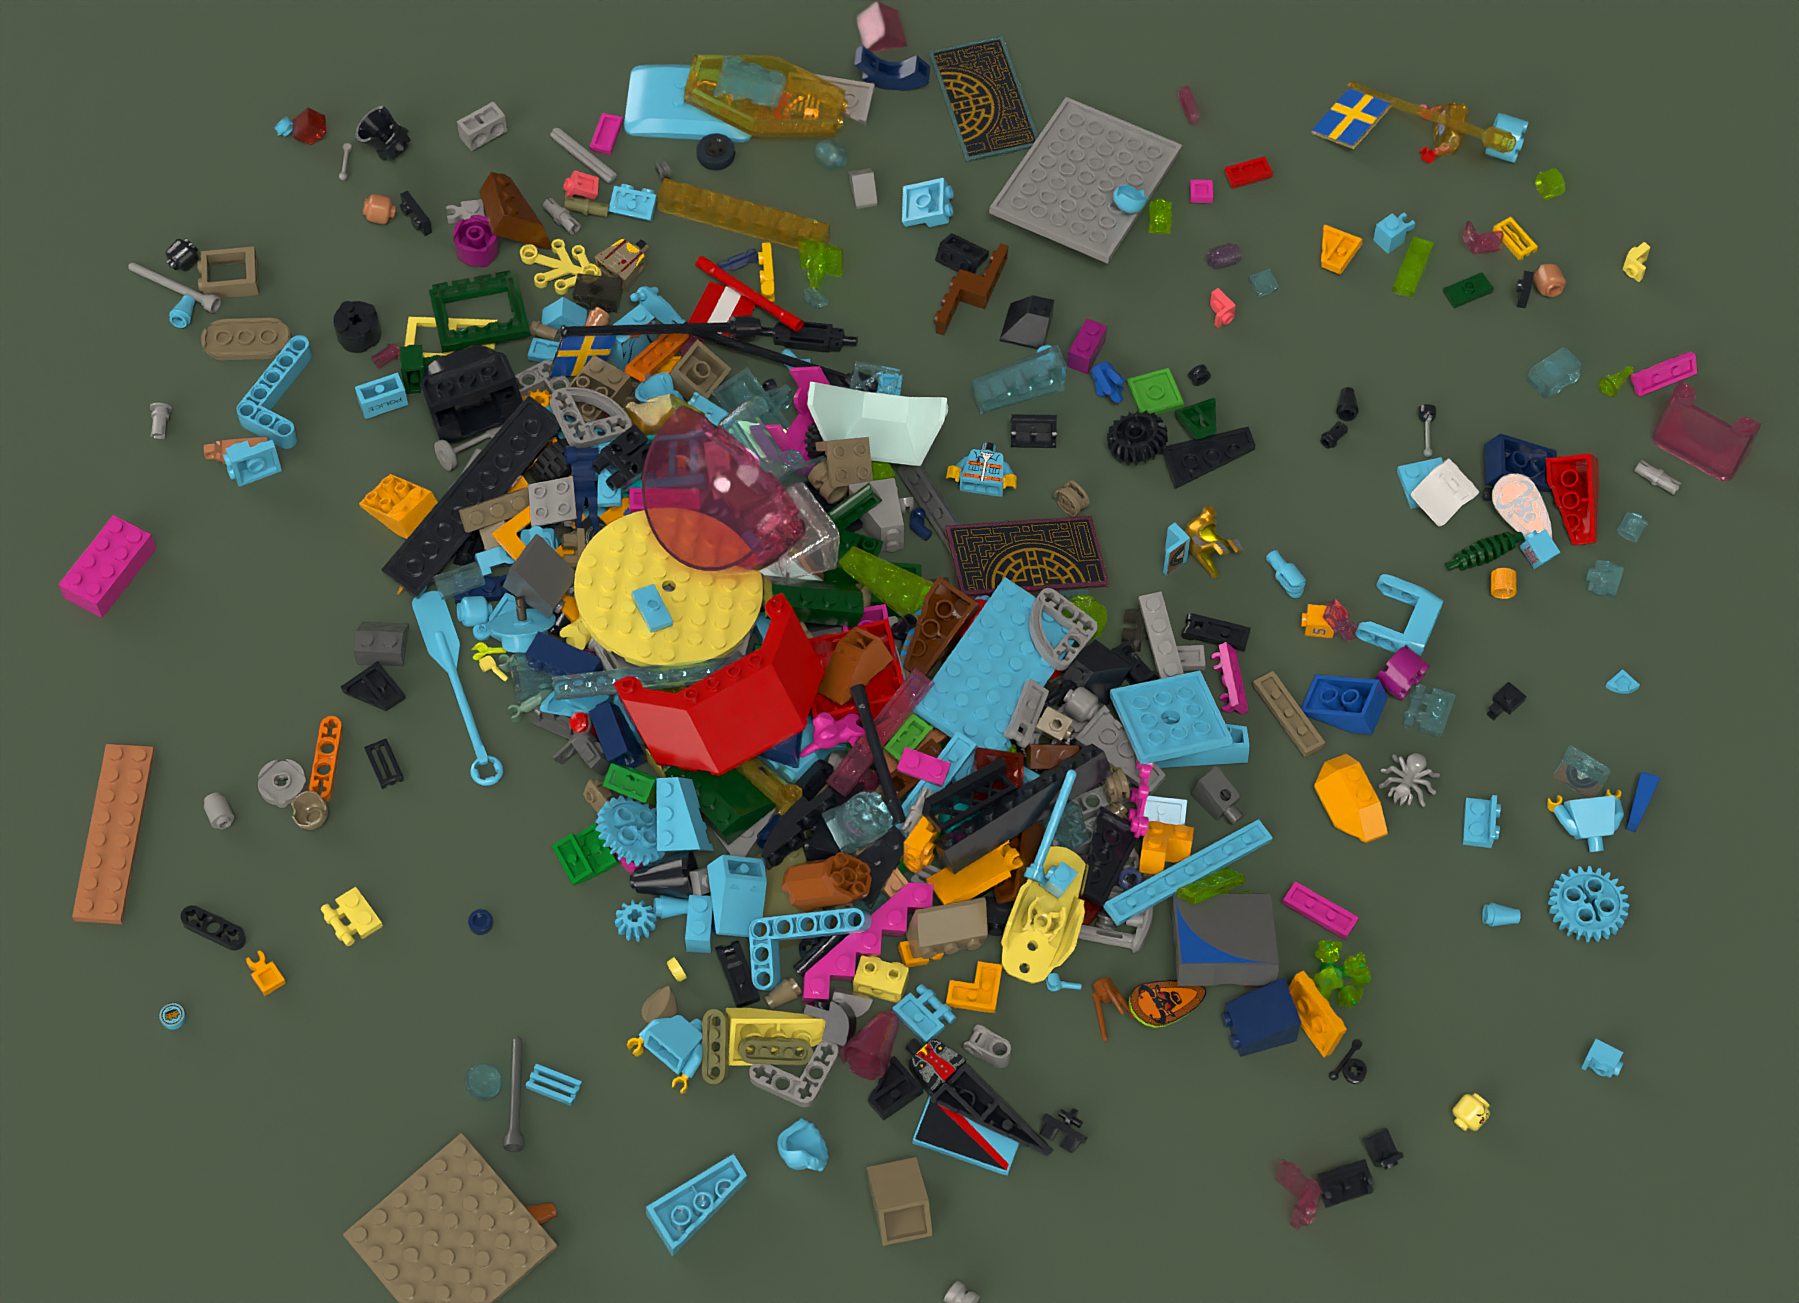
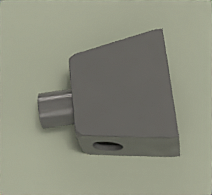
M1217 766L1199 779L1190 794L1217 821L1225 815L1234 825L1244 816L1235 806L1240 799L1239 793Z

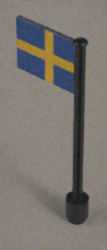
M753 315L731 316L727 322L567 327L562 325L560 328L561 340L549 370V376H577L593 355L607 362L616 335L727 332L732 338H754L755 335H760L761 321Z

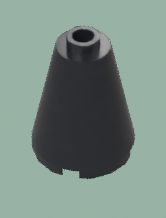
M684 851L636 868L634 873L630 875L632 889L641 894L689 899V895H693L690 871L698 869L695 855L693 852Z

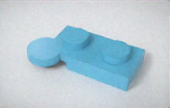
M506 592L489 616V621L486 624L474 626L473 635L477 640H487L491 636L501 641V636L490 630V623L497 616L516 610L515 596Z

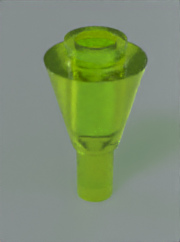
M1627 366L1621 372L1601 378L1599 380L1601 392L1608 397L1616 396L1626 378L1634 372L1633 368Z

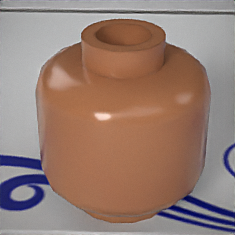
M372 194L369 198H365L362 215H365L366 220L369 222L387 224L389 218H394L396 206L392 205L390 197Z
M1555 264L1540 266L1533 277L1538 291L1543 296L1555 297L1562 293L1566 285V279L1561 269Z

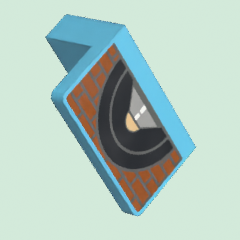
M1176 523L1170 525L1167 530L1163 573L1166 576L1187 562L1190 537Z

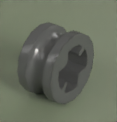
M665 159L662 160V163H654L660 181H664L665 177L668 179L672 177L670 167Z
M1098 912L1099 920H1096V926L1107 930L1117 929L1115 922L1107 912Z

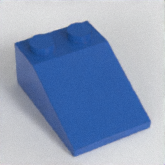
M1315 674L1301 710L1307 717L1350 733L1372 735L1388 697L1380 680Z

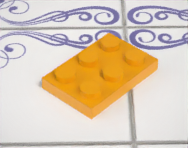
M1303 970L1295 975L1288 988L1301 1020L1300 1026L1325 1058L1332 1054L1347 1028L1344 1026L1342 1019L1330 1007L1328 1000L1318 991L1314 981Z

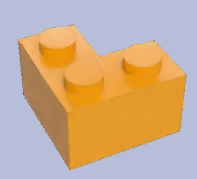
M1148 821L1147 832L1143 837L1139 871L1141 873L1157 875L1164 870L1165 861L1179 863L1190 857L1194 827L1162 823L1160 821Z

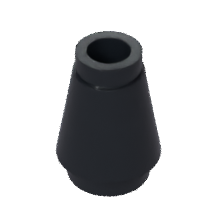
M1345 387L1341 390L1336 409L1339 418L1344 421L1355 419L1359 413L1354 389L1351 387Z

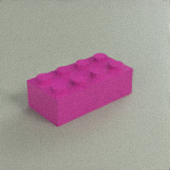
M113 515L59 583L64 599L103 618L156 550L152 535Z

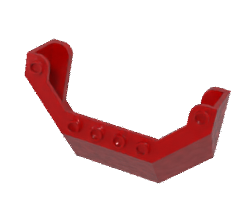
M783 593L772 597L765 605V610L771 619V623L761 648L675 694L644 689L639 679L634 676H626L613 683L627 717L657 765L665 767L667 764L679 766L680 769L695 772L698 770L709 771L713 775L720 776L805 730L810 709H813L818 695L817 690L820 682L824 679L825 671L793 608Z

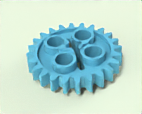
M620 795L618 799L613 797L610 802L607 801L597 814L598 818L595 822L599 825L596 827V831L602 832L598 837L599 839L606 840L603 846H610L612 848L610 854L617 853L618 860H621L623 857L626 858L628 865L632 860L637 867L641 862L645 866L661 860L666 852L657 851V815L655 814L657 808L649 809V804L647 803L643 805L639 800L634 802L632 797L629 796L625 800Z
M1579 866L1577 873L1572 869H1569L1567 876L1562 873L1560 881H1555L1554 888L1551 889L1549 894L1552 896L1548 901V904L1552 905L1549 913L1556 914L1553 922L1561 921L1559 929H1569L1567 936L1574 932L1576 933V940H1579L1581 936H1585V940L1588 943L1591 937H1594L1596 942H1599L1601 935L1606 940L1609 939L1610 932L1616 935L1618 928L1623 927V920H1626L1628 913L1625 911L1629 908V904L1625 903L1628 895L1622 894L1624 886L1616 887L1617 878L1611 881L1609 880V872L1603 876L1601 875V868L1594 873L1591 866L1588 867L1586 872ZM1588 887H1594L1598 892H1593ZM1567 896H1573L1577 901H1571ZM1600 907H1606L1610 912H1604ZM1584 916L1589 921H1583L1579 917Z

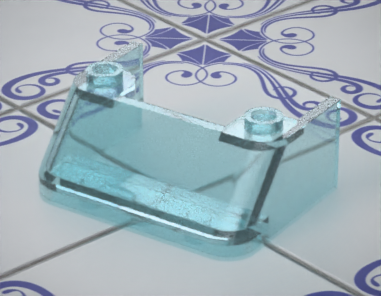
M779 387L750 396L723 417L716 427L720 439L726 438L729 453L754 491L760 495H770L808 481V475L817 464L826 460L824 456L805 461L803 456L795 450L782 452L759 418L770 410L781 392Z

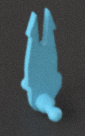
M643 286L630 296L633 302L639 300L640 304L663 324H675L674 321L678 324L686 322L685 319L682 320L665 299L657 296L659 292L657 287Z

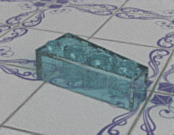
M1058 345L1051 346L972 380L971 394L979 414L1064 391L1067 365Z

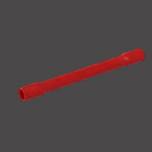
M700 256L697 259V268L715 277L758 305L795 332L802 329L804 325L802 319L776 305L721 269L705 256Z

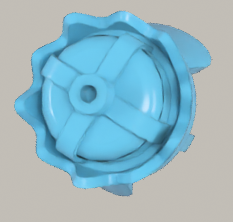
M663 372L652 375L645 382H641L638 385L635 396L647 409L652 427L655 424L660 428L662 426L674 427L677 422L684 419V409L687 403L682 395L674 390L672 378L668 373Z

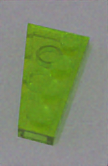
M855 546L838 561L840 568L902 618L906 614L914 616L923 607L925 595L934 584Z

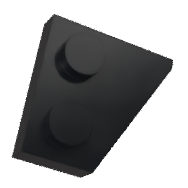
M378 661L340 686L344 694L384 711H388L406 698L403 691Z
M895 1056L890 1059L887 1071L881 1075L878 1080V1086L873 1089L868 1098L869 1105L883 1121L924 1093L922 1086Z

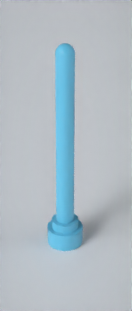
M1069 770L1066 774L1034 864L1031 863L1030 867L1026 868L1024 877L1039 883L1043 882L1045 876L1043 865L1077 775L1075 770Z

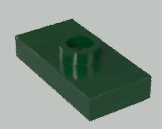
M1481 272L1445 287L1443 293L1453 308H1457L1493 293L1494 288L1484 273Z

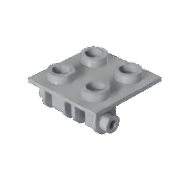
M573 476L528 485L531 527L562 522L566 527L573 525V522L577 519Z

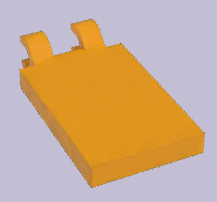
M1008 840L956 874L944 868L928 877L926 882L927 884H933V893L942 905L968 901L1011 877L1010 871L1020 868L1023 862L1018 857V851L1010 847Z

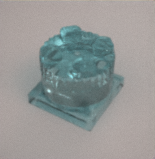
M860 792L842 805L822 813L841 852L849 855L866 849L874 841L887 833L893 822V817L889 814L881 795L876 792Z

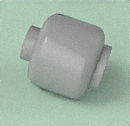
M1079 687L1075 691L1070 689L1063 700L1066 702L1065 712L1079 722L1091 721L1100 708L1098 697L1084 687Z

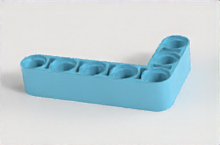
M297 335L290 339L237 406L238 418L244 429L260 437H267L268 441L272 440L275 445L284 449L292 448L297 443L294 425L290 420L270 410L312 358L310 344L305 336Z
M848 908L755 919L749 926L751 969L754 986L760 990L772 991L781 982L778 941L864 932L871 926V916L864 910ZM857 914H860L862 918L861 923L855 927L853 919ZM836 916L838 924L834 929H831L830 920ZM812 919L814 927L808 932L806 924ZM786 922H789L791 926L790 931L784 934L783 926ZM765 924L767 932L764 936H761L759 931L761 926ZM764 949H767L769 956L763 961L761 953ZM769 973L771 979L769 984L765 986L763 984V977Z

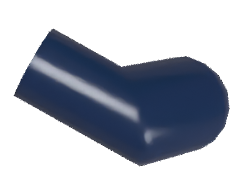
M917 507L910 515V528L927 541L933 532L924 526L925 510Z

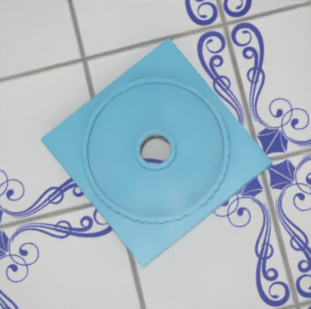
M1201 671L1110 690V698L1140 765L1142 763L1148 764L1232 745V737ZM1166 717H1173L1178 720V723L1166 724L1162 720Z

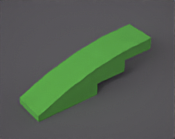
M913 713L883 750L900 762L905 747L916 750L935 727Z

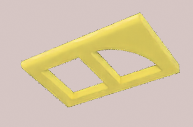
M409 317L405 346L415 345L418 326L436 327L435 318ZM448 318L449 330L454 329L457 331V328H466L474 325L485 327L488 323L496 322L497 320ZM491 343V344H486V345H481V346L489 347V348H491V349H493V350L495 351V344H496V343ZM454 351L444 353H424V357H431L433 355L442 356L453 353Z

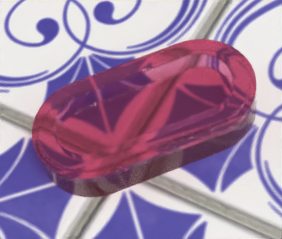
M1189 86L1179 87V101L1188 123L1191 125L1199 123V110Z

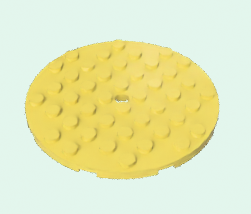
M656 508L623 516L604 527L592 538L582 552L577 564L574 579V598L579 610V616L585 628L610 653L613 651L619 656L624 657L626 662L640 667L662 671H681L685 667L697 665L703 667L714 663L730 654L743 643L744 638L754 628L760 614L763 581L761 572L755 569L757 561L746 543L730 528L715 519L697 512L675 508ZM670 583L675 590L667 592L663 587ZM654 584L673 620V625L650 633L632 597V591Z

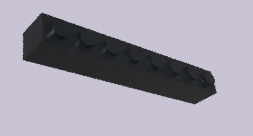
M1093 743L1084 746L1076 754L1063 759L1060 764L1044 771L1031 782L1023 784L1020 789L1004 796L991 807L983 809L980 814L964 821L956 829L943 834L940 839L933 842L942 865L953 874H956L1051 814L1069 770H1075L1077 775L1067 803L1113 775L1105 752Z

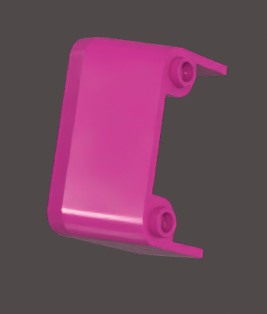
M820 366L796 367L789 370L799 386L793 399L799 414L786 433L781 425H752L750 427L751 432L767 457L799 474H809L818 464L808 457L809 451L805 450L807 444H804V440L807 439L805 432H809L808 426L815 422L807 405L810 382L830 385Z

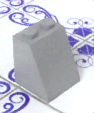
M895 478L849 484V496L867 483H870L883 500L859 518L863 522V530L870 538L884 541L881 552H894L903 549L904 523Z

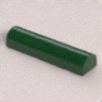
M867 483L794 536V539L802 550L810 554L883 500L870 483Z

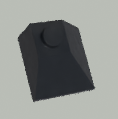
M1032 295L1010 303L1000 341L1037 350L1044 346L1053 318L1054 300Z
M1095 639L1073 660L1062 679L1065 681L1070 680L1076 689L1084 687L1096 695L1099 702L1108 705L1111 701L1110 690L1121 686L1133 666Z

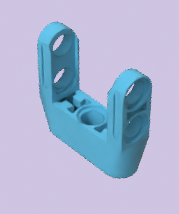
M1382 574L1376 586L1384 595L1415 606L1405 632L1402 634L1373 622H1361L1355 634L1365 642L1394 653L1408 645L1421 657L1444 600L1423 587L1388 574Z

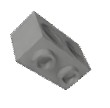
M494 101L457 121L459 137L470 151L507 132L505 115Z

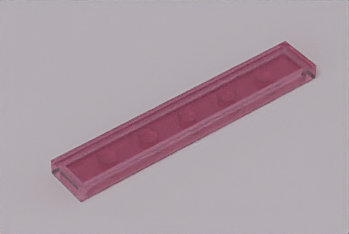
M914 668L874 719L883 749L935 684L917 668ZM865 734L860 737L826 781L844 797H847L874 762Z

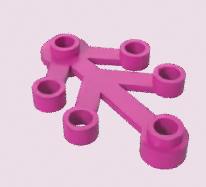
M1137 758L1136 769L1140 770L1139 788L1131 787L1129 802L1136 803L1137 809L1129 808L1127 821L1131 823L1130 831L1134 832V837L1139 838V836L1146 835L1149 818L1143 815L1149 793V786L1147 784L1153 763H1142L1140 765Z

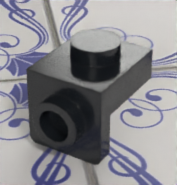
M1388 1128L1380 1129L1362 1138L1374 1166L1389 1169L1398 1165L1397 1160L1404 1157L1402 1152L1397 1151Z

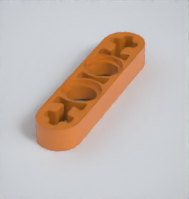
M328 716L321 721L309 791L317 793L320 790V782H323L324 791L320 796L326 802L332 796L343 734L342 723L335 716ZM334 724L336 728L332 729V737H329L328 728ZM328 744L333 745L335 747L334 750L328 754L323 753L321 751L322 748ZM326 765L331 768L330 772L326 775L318 773V769L321 766Z

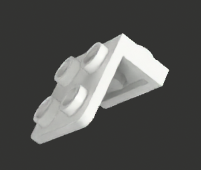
M1448 458L1436 466L1411 492V497L1437 526H1443L1463 504L1473 499L1479 491L1459 470L1458 466Z

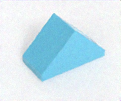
M564 297L544 308L542 312V324L559 330L562 325L566 327L584 326L587 320V310Z

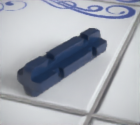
M753 248L746 251V254L744 252L728 258V261L718 262L717 265L728 273L730 269L733 271L748 265V262L758 261V252Z

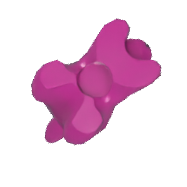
M823 712L817 715L813 720V743L801 751L800 757L803 758L820 748H833L844 742H849L855 748V743L859 737L865 734L864 728L856 724L860 720V716L851 713L844 716L841 720L835 721L830 713Z

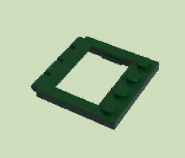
M511 270L495 273L496 278H492L491 274L473 277L474 282H470V279L466 278L452 281V286H448L447 282L432 285L433 289L429 290L442 353L531 336L516 274H511ZM509 292L508 298L514 318L510 319L507 323L496 321L488 323L485 327L474 325L466 327L463 331L449 330V320L443 303Z

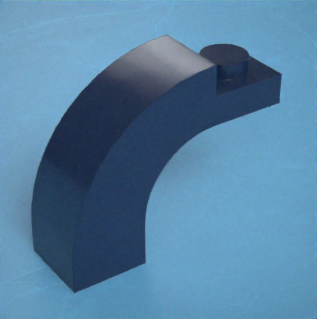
M863 45L856 48L854 65L863 72L862 80L874 84L875 87L885 90L907 91L929 83L931 66L917 55L902 62H889L880 59Z

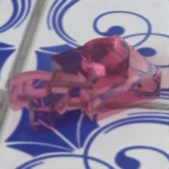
M1337 599L1329 601L1323 614L1324 620L1336 633L1341 632L1342 637L1347 642L1355 639L1352 633L1356 632L1358 627L1354 622L1348 620L1350 614Z

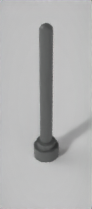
M514 1037L512 1040L509 1131L506 1133L503 1148L511 1152L521 1151L524 1148V1137L519 1132L522 1039L520 1037Z

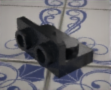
M951 233L940 242L935 261L956 272H959L961 269L976 274L978 266L988 259L990 251Z

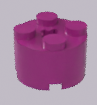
M471 215L469 219H461L454 227L453 238L456 254L463 263L484 268L489 266L497 257L500 250L498 235L492 234L486 216Z
M1405 645L1386 663V671L1383 672L1381 670L1375 680H1380L1382 686L1388 692L1402 701L1410 693L1414 684L1418 685L1430 666L1428 662L1408 645Z

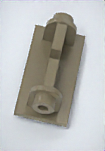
M589 779L583 795L586 801L598 813L608 799L613 797V794L607 787L603 786V781L596 780L593 782L592 779Z

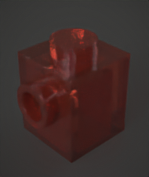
M307 108L292 120L293 138L311 146L326 133V116Z

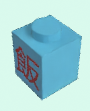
M1546 529L1539 533L1536 530L1524 537L1526 541L1519 546L1534 570L1560 553Z

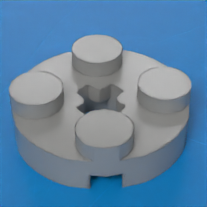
M293 760L271 761L260 770L258 775V789L262 798L280 808L287 807L298 794L303 793L307 788L304 771ZM280 779L283 781L284 779H288L286 781L287 784L284 786H278L277 780Z

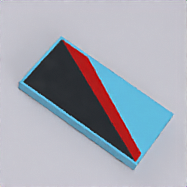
M929 1099L912 1140V1144L1005 1176L1009 1174L1020 1144L935 1104Z

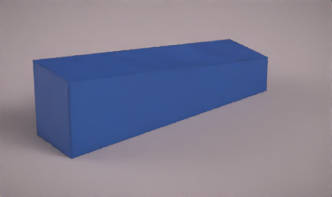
M1641 772L1626 830L1636 832L1661 777Z

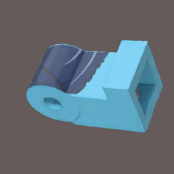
M502 546L477 553L474 557L481 578L490 577L492 574L491 569L500 566L511 567L515 562Z

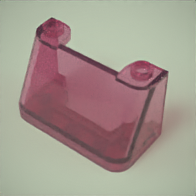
M1680 380L1654 430L1652 440L1659 448L1715 479L1729 481L1735 476L1750 454L1761 424L1750 418L1742 417L1731 426L1693 405L1696 398L1695 389Z

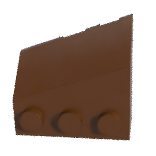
M490 172L479 192L492 234L550 250L552 246L542 223L511 177L505 174Z

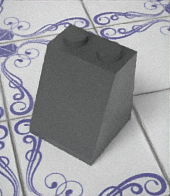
M535 534L510 567L503 588L517 597L524 596L525 602L550 619L554 612L558 614L566 603L563 601L567 595L571 597L574 594L575 571L541 536Z

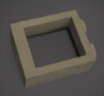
M254 246L201 251V260L197 261L198 272L202 274V278L198 279L200 292H203L204 295L214 294L221 299L259 295L258 259ZM246 263V279L209 282V266Z

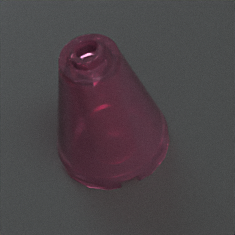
M891 1011L878 1012L843 1045L840 1051L841 1061L843 1063L848 1062L851 1066L849 1069L851 1072L868 1080H875L878 1076L880 1078L884 1076L900 1024L897 1016Z

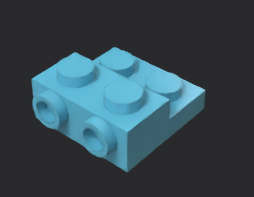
M944 178L903 186L902 223L904 226L926 223L928 227L949 223V217L953 216V207L950 203V199L954 197L952 186H949Z
M272 440L260 442L253 447L249 446L248 441L235 443L231 447L226 448L227 454L223 455L231 480L236 479L239 487L282 471Z

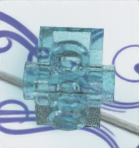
M1597 560L1595 567L1589 568L1586 580L1590 581L1588 591H1592L1597 595L1615 598L1624 567L1614 565L1609 561Z

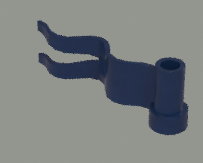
M565 446V464H571V476L574 478L577 519L574 521L575 528L577 530V528L582 527V513L585 498H587L591 524L595 534L599 532L597 516L598 494L595 487V471L592 468V464L599 456V449Z

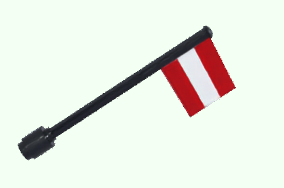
M709 281L689 321L684 323L727 322L731 316L752 315L757 305L735 290ZM727 332L688 333L794 368L819 367V365L739 340L740 338H732ZM820 366L825 376L836 374L848 389L872 393L877 391L879 380L874 379L872 375L853 370L852 374H844Z

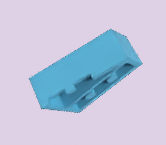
M681 777L656 778L657 851L669 853L714 851L705 831L707 829L706 824L702 821L699 808L701 807L692 779Z

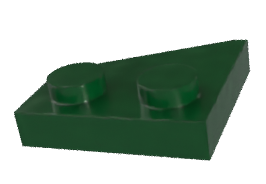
M1215 398L1175 410L1176 419L1196 440L1217 433Z

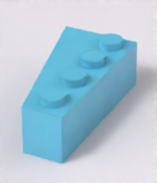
M1173 717L1162 720L1166 724L1178 723V720ZM1226 724L1232 737L1231 746L1155 763L1159 768L1248 763L1250 746L1247 727Z

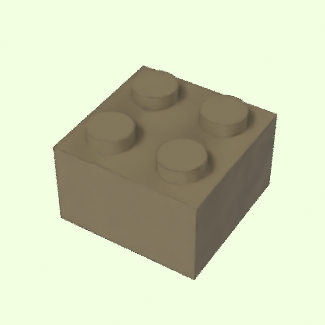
M697 339L668 374L672 378L674 389L690 401L695 391L708 399L730 372L731 368Z

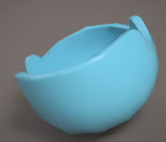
M1127 184L1119 185L1113 194L1114 202L1118 208L1127 213H1137L1142 210L1149 196H1144V190L1137 191V189Z

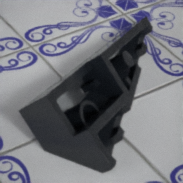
M963 1064L948 1082H944L929 1099L935 1104L947 1108L1045 1156H1049L1054 1151L969 1064Z

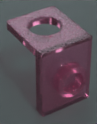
M1467 221L1463 239L1472 254L1495 252L1501 250L1504 233L1496 231L1478 234L1471 221Z

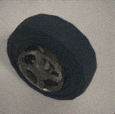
M719 133L704 136L696 148L697 159L700 164L711 170H722L728 167L735 157L734 143L729 137Z

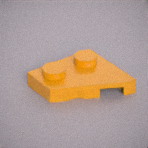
M1324 225L1321 267L1341 275L1362 246V238Z

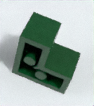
M422 345L399 347L401 373L406 394L422 393L420 381L425 369L431 362L442 356L424 357Z

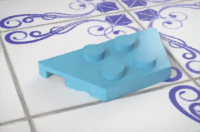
M604 671L600 674L591 692L585 689L577 690L569 682L563 680L541 703L540 711L571 717L576 712L589 714L588 711L594 709L598 703L610 701L617 692L613 681L608 676V673Z

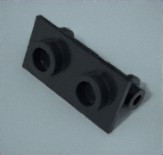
M479 529L475 531L456 554L453 564L467 567L476 563L475 554L484 550Z

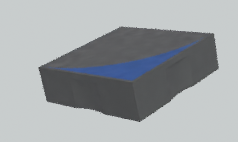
M1173 894L1171 917L1173 939L1176 944L1175 961L1178 986H1214L1219 984L1242 986L1268 985L1278 980L1279 958L1271 894Z

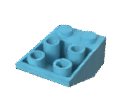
M721 855L707 865L716 934L749 937L751 922L755 919L763 918L767 885L764 862L758 858Z

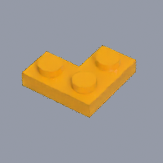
M978 961L975 983L950 980L946 1004L953 1008L995 1014L1002 965Z

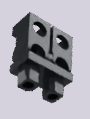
M634 424L601 449L599 456L592 464V468L599 475L605 470L609 471L611 476L606 479V483L614 491L621 487L626 489L644 474L659 467L664 456L651 441L647 443L648 438Z

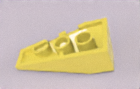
M726 1008L730 1021L729 1066L752 1065L744 1062L738 1053L739 1043L746 1037L799 1038L808 1041L811 1047L824 1041L822 1038L826 1020L806 1014L756 1008ZM748 1046L746 1050L751 1051L754 1046ZM773 1047L771 1052L777 1051L778 1047Z

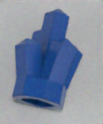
M1105 361L1097 364L1091 370V377L1095 382L1097 395L1101 397L1109 395L1113 402L1120 403L1124 399L1121 393L1124 390L1122 385L1126 379L1115 370L1112 363Z

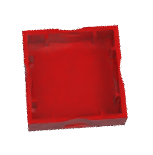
M888 618L856 626L879 637L893 657V660L887 664V667L878 672L864 686L873 720L911 711ZM852 629L808 639L824 671L838 642ZM818 694L813 709H811L813 718L820 713L826 712L830 713L835 721L841 720L844 716L851 713L859 715L853 697L841 706ZM861 719L856 723L857 725L862 724Z

